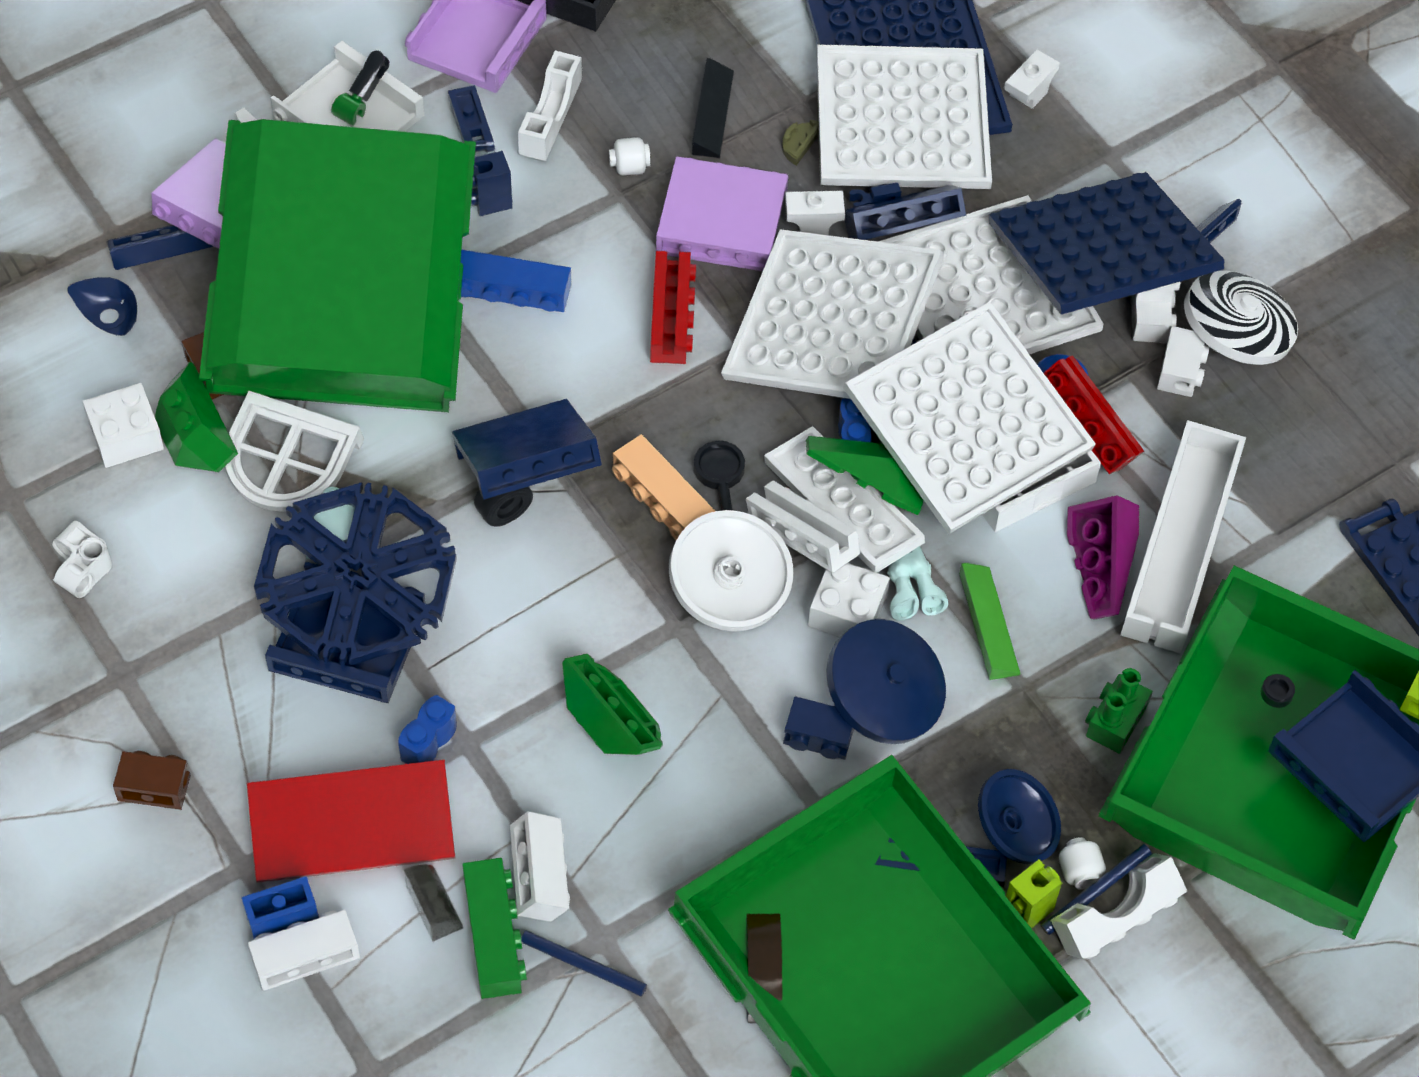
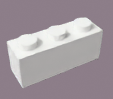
M527 811L510 825L517 916L552 922L569 909L570 895L567 889V865L564 857V834L562 833L561 818Z
M346 910L339 912L329 911L322 914L318 919L306 923L296 922L285 930L276 933H263L248 942L251 957L263 991L360 958L358 944Z

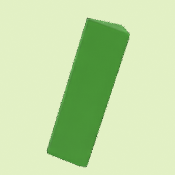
M962 563L959 575L989 680L1020 675L990 567Z

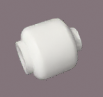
M639 137L617 139L614 143V149L609 150L610 167L615 166L617 173L621 176L643 174L646 167L650 166L649 145L644 144L643 140Z
M1081 837L1074 838L1068 841L1067 846L1060 851V866L1064 879L1068 884L1075 886L1077 889H1087L1105 874V863L1097 843L1086 841L1085 838Z

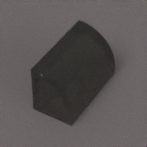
M423 864L404 869L406 887L432 942L463 929V924L435 867Z

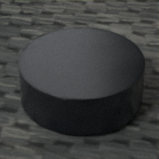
M1281 674L1268 676L1261 687L1262 699L1265 703L1275 708L1289 705L1295 694L1294 683L1287 676Z

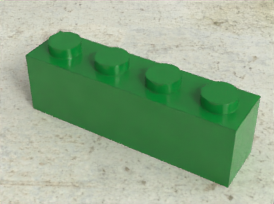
M502 857L462 863L481 999L522 993L521 981L527 980L525 961H518L516 950L522 949L520 929L513 930L512 919H518L515 899H508L507 889L513 888L511 870L504 869Z

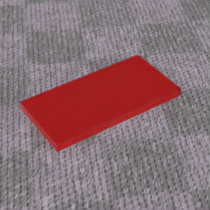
M445 760L247 783L257 883L455 859Z

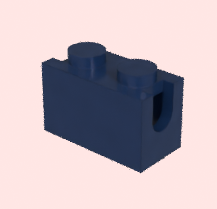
M503 150L475 157L471 207L477 205L479 216L513 208L511 171Z
M794 696L784 733L786 734L783 744L789 745L798 751L809 750L820 753L829 759L840 758L845 760L854 729L844 720L835 706Z

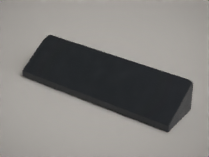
M710 58L706 59L692 141V155L720 158L734 70Z

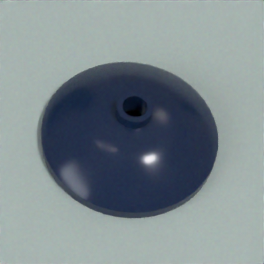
M1005 769L996 772L984 782L978 797V813L983 830L996 849L1007 858L1022 864H1033L1037 860L1043 861L1051 856L1060 841L1061 820L1057 806L1047 789L1033 776L1016 769Z

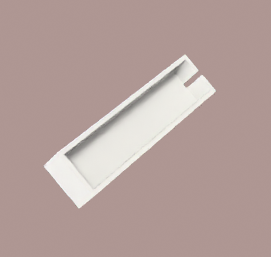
M1187 420L1127 611L1121 636L1147 644L1149 639L1155 640L1154 646L1181 654L1246 437Z

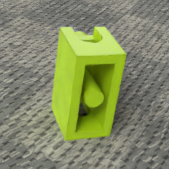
M1037 860L1009 883L1006 894L1007 899L1031 929L1054 911L1062 885L1057 872L1050 866L1044 868L1045 865L1040 860Z

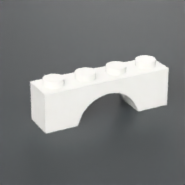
M554 51L546 69L539 103L533 113H526L518 131L520 155L543 161L547 160L582 80L581 57Z
M1154 853L1129 872L1127 894L1115 909L1100 914L1093 907L1077 903L1053 918L1051 922L1067 955L1086 960L1098 955L1100 948L1109 942H1116L1124 938L1126 931L1135 925H1142L1150 921L1152 914L1161 908H1168L1177 903L1178 897L1186 893L1187 889L1172 857Z

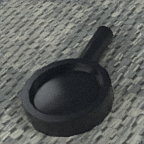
M716 440L706 443L699 448L695 455L694 473L696 478L704 486L717 489L720 511L733 510L729 488L739 483L744 475V455L736 445L727 441Z

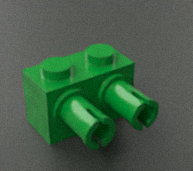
M1133 668L1124 669L1122 671L1123 674H1118L1113 684L1106 683L1099 697L1103 701L1098 708L1096 706L1091 708L1085 720V723L1089 724L1086 737L1118 754L1122 752L1142 718L1153 693L1152 690L1139 684L1141 675Z

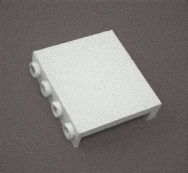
M343 41L334 46L335 59L286 99L281 101L274 95L271 97L272 115L278 121L405 132L424 116L423 97L388 72H385L379 80L368 101L362 100L366 104L365 114L363 118L358 115L356 116L354 126L334 116L331 113L333 102L343 93L352 95L349 89L367 60L365 56Z

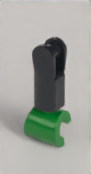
M376 50L369 54L363 69H361L349 89L352 95L343 93L335 99L331 108V113L352 126L355 125L357 115L363 118L366 104L362 100L368 101L379 80L390 65L389 59L382 52Z

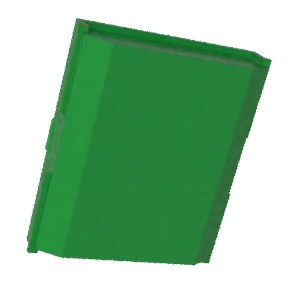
M267 119L243 123L240 120H228L218 213L223 216L216 281L211 282L209 287L199 381H206L208 393L246 396L248 391H252L274 399L449 413L450 401H456L463 304L458 301L461 299L463 277L461 252L463 237L469 235L476 141H464L462 143L435 134Z
M1234 565L1227 579H1222L1162 695L1163 701L1150 726L1144 727L1098 817L1109 822L1111 820L1115 821L1134 838L1317 926L1343 931V935L1355 940L1398 847L1394 842L1405 815L1411 812L1416 799L1367 841L1363 842L1268 752L1274 735L1282 729L1288 731L1343 687L1354 670L1362 677L1368 678L1375 688L1386 699L1392 700L1400 710L1419 671V649ZM1273 674L1287 676L1295 686V694L1289 705L1282 708L1268 705L1261 697V687L1264 680ZM1402 712L1410 721L1419 725V719Z
M893 755L888 756L675 892L674 905L668 909L670 915L733 1000L743 1004L792 1070L790 1077H991L1044 1041L1072 1018L1076 1017L1080 1022L1091 1013L1089 1010L1091 1002L1007 899L1005 891L981 861L975 859ZM891 838L895 843H891L888 841ZM901 851H903L910 860L903 859L901 856ZM881 855L880 859L913 863L920 871L875 865ZM747 914H780L782 1000L776 999L748 975Z

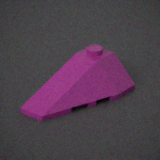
M1118 495L1068 507L1067 537L1069 544L1075 550V566L1081 572L1083 579L1081 587L1089 616L1093 620L1119 615L1139 536V505Z

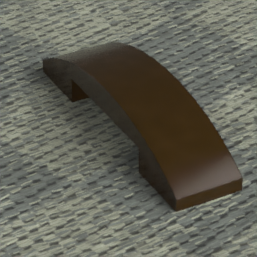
M747 914L748 975L776 999L782 1000L780 914ZM748 1012V1023H756Z

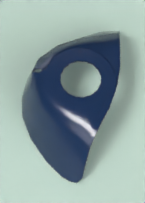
M97 277L75 282L67 288L70 297L81 313L99 329L118 336L126 335L134 326L138 312L137 300L132 289L124 282L110 277ZM114 309L118 312L119 317L113 323H104L100 320V314L104 310Z

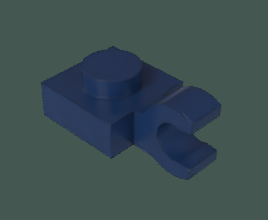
M899 183L882 184L872 187L870 193L860 189L849 192V202L860 201L853 203V208L901 197Z

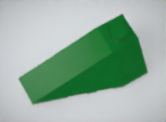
M808 436L806 439V454L837 473L847 471L857 480L856 484L863 488L871 485L883 492L884 494L881 498L892 505L916 515L921 511L924 500L884 444Z

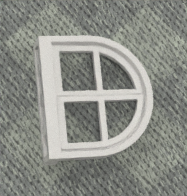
M248 391L229 432L238 454L225 467L232 484L247 501L270 511L286 512L288 506L293 507V502L323 494L326 488L335 487L347 466L354 448L360 450L364 437L359 426ZM256 416L291 427L279 455L244 444ZM302 431L338 442L325 470L290 459ZM241 451L275 462L263 490L254 485L245 475L241 463ZM286 466L320 476L318 480L303 490L288 494L275 493Z

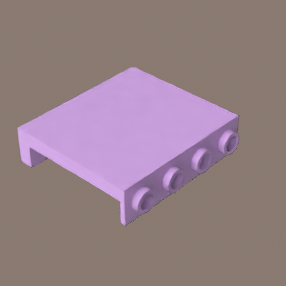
M432 0L431 7L420 16L418 25L406 37L405 47H407L408 60L497 93L547 19L546 0H533L531 5L516 0Z
M215 138L152 192V214L219 249L223 216L218 213L226 143Z
M676 157L656 236V251H668L667 256L678 258L679 252H691V260L763 271L775 242L783 201L787 192L788 175L718 162L713 163L693 158Z

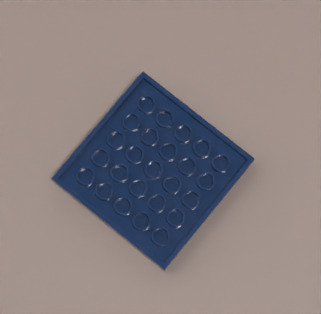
M1147 172L1135 173L1122 179L1109 180L1096 186L1083 187L1077 191L1057 194L1051 198L1031 201L1025 205L1005 208L999 212L989 214V224L1061 315L1224 270L1225 259Z

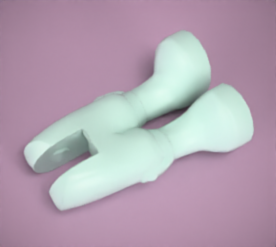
M920 546L888 566L887 574L891 581L895 583L897 592L890 603V612L895 620L903 621L910 619L918 611L919 599L911 584L910 577L914 578L917 582L920 606L924 614L937 615L948 607L947 596L942 589L934 584L931 578V564L926 560Z

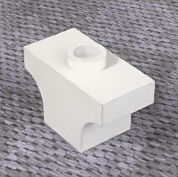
M1036 50L1005 82L1004 90L1008 91L1011 97L1033 109L1048 93L1050 82L1058 71L1060 62Z
M843 191L786 192L785 194L787 222L796 223L799 226L800 232L829 235V228L832 224L844 221Z

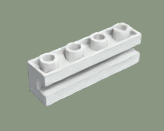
M771 481L764 486L766 499L757 493H753L746 498L748 514L758 517L769 524L781 536L786 545L832 573L860 554L859 536L853 526L847 525L831 513L825 512L811 501L805 500L789 488L783 487L775 481Z

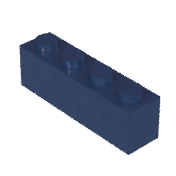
M947 185L846 209L845 223L848 238L867 240L966 216L962 188Z

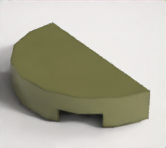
M810 120V123L798 125L793 123L786 129L782 140V147L788 161L796 166L819 136V121Z

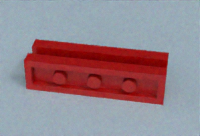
M656 251L650 363L686 364V352L692 353L693 335H687V328L693 329L694 311H688L689 305H694L695 287H689L690 281L695 282L696 264H690L691 252H679V261L667 260L668 251Z
M1073 355L1066 359L1058 360L1044 372V375L1096 445L1092 452L1109 475L1123 469L1144 452L1143 448Z

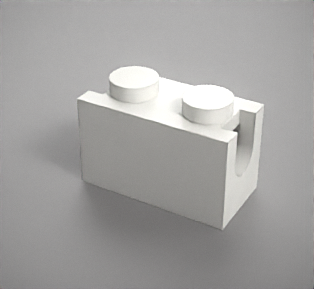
M1175 326L1171 327L1158 382V390L1192 397L1194 387H1201L1205 370L1200 369V363L1206 364L1210 346H1205V342L1193 330Z

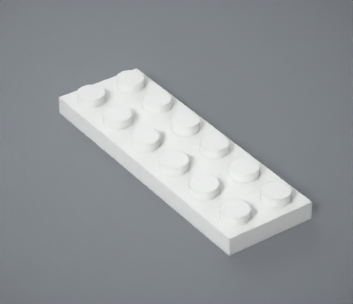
M813 426L764 455L765 464L795 494L811 501L815 506L831 513L837 519L853 526L857 530L860 550L858 557L873 572L878 573L925 543V535L894 505L881 498L883 494L871 485L863 488L856 484L857 480L847 471L837 473L806 454V439L808 436L823 437Z

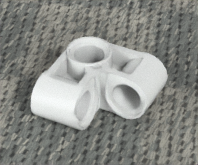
M74 520L52 543L56 552L66 560L58 568L53 581L77 598L87 595L92 587L112 568V560L105 541L93 534L78 521Z

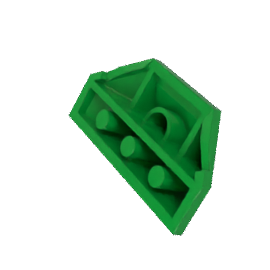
M189 362L165 388L159 398L154 417L161 437L176 466L219 473L238 454V451L203 381H199V373L194 363Z
M589 654L564 659L562 665L567 708L604 754L640 755L659 750L662 747L663 743L659 724L619 677L606 667L595 663L594 658Z

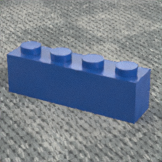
M462 250L463 277L461 297L509 303L519 307L539 308L549 312H565L571 289V267Z

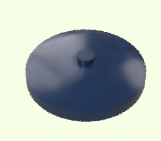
M884 619L868 620L846 631L831 649L827 662L829 693L840 715L857 732L880 743L902 744L917 739L930 730L938 721L946 699L945 677L936 654L916 632L894 621Z

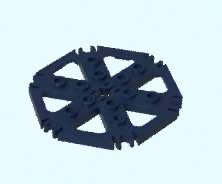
M362 482L293 502V507L288 506L286 513L291 520L282 521L279 517H276V527L271 523L254 584L257 600L262 598L270 599L268 602L260 604L261 613L267 621L318 661L322 649L323 659L326 663H328L332 653H339L340 665H345L348 659L347 654H351L349 666L421 644V639L426 640L428 638L427 631L422 628L423 625L429 624L437 629L439 627L437 618L441 622L443 620L457 560L455 547H442V544L450 542V534L447 532V528L393 487L389 498L386 485H383L380 494L375 495L372 494L371 483H367L364 493L361 494L363 490ZM343 505L353 506L355 511L347 542L345 543L317 522L314 516L320 512ZM392 513L402 514L424 532V535L380 548L387 517ZM285 545L296 547L319 565L318 567L278 579L273 577L279 550ZM361 568L362 576L354 575L351 577L350 569L357 571ZM427 568L436 569L440 574L434 599L429 604L423 603L393 579ZM332 598L324 632L321 637H310L288 619V614L293 609ZM366 602L400 628V633L397 637L369 646H362L357 642Z

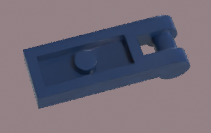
M475 85L449 90L448 99L463 143L464 141H473L472 137L481 136L482 139L475 140V155L478 151L485 150L486 153L495 151L493 137Z

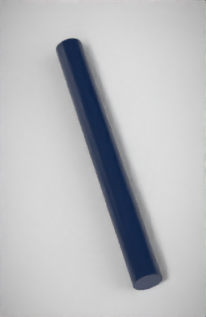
M1145 844L1141 845L1041 924L1042 929L1047 935L1052 934L1055 931L1051 922L1053 918L1077 903L1086 906L1152 855L1150 849Z
M527 930L522 935L521 942L636 995L642 997L645 993L647 984Z

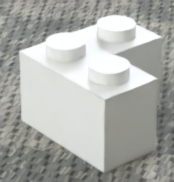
M1180 282L1131 295L1132 341L1167 343L1171 327H1176L1177 317L1176 314H1172L1171 308L1175 306L1176 295L1174 290H1179Z

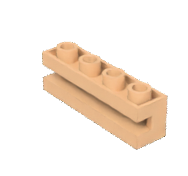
M642 434L613 452L612 471L615 477L620 482L624 481L631 488L634 497L639 502L643 501L650 508L653 517L658 522H663L669 528L675 540L678 539L681 532L692 521L702 515L715 512L707 501Z

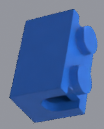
M307 876L241 897L254 939L263 933H276L285 930L296 922L306 923L319 918Z

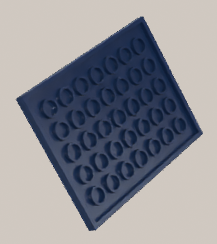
M805 0L817 45L983 49L989 135L1010 133L1012 131V121L973 0Z

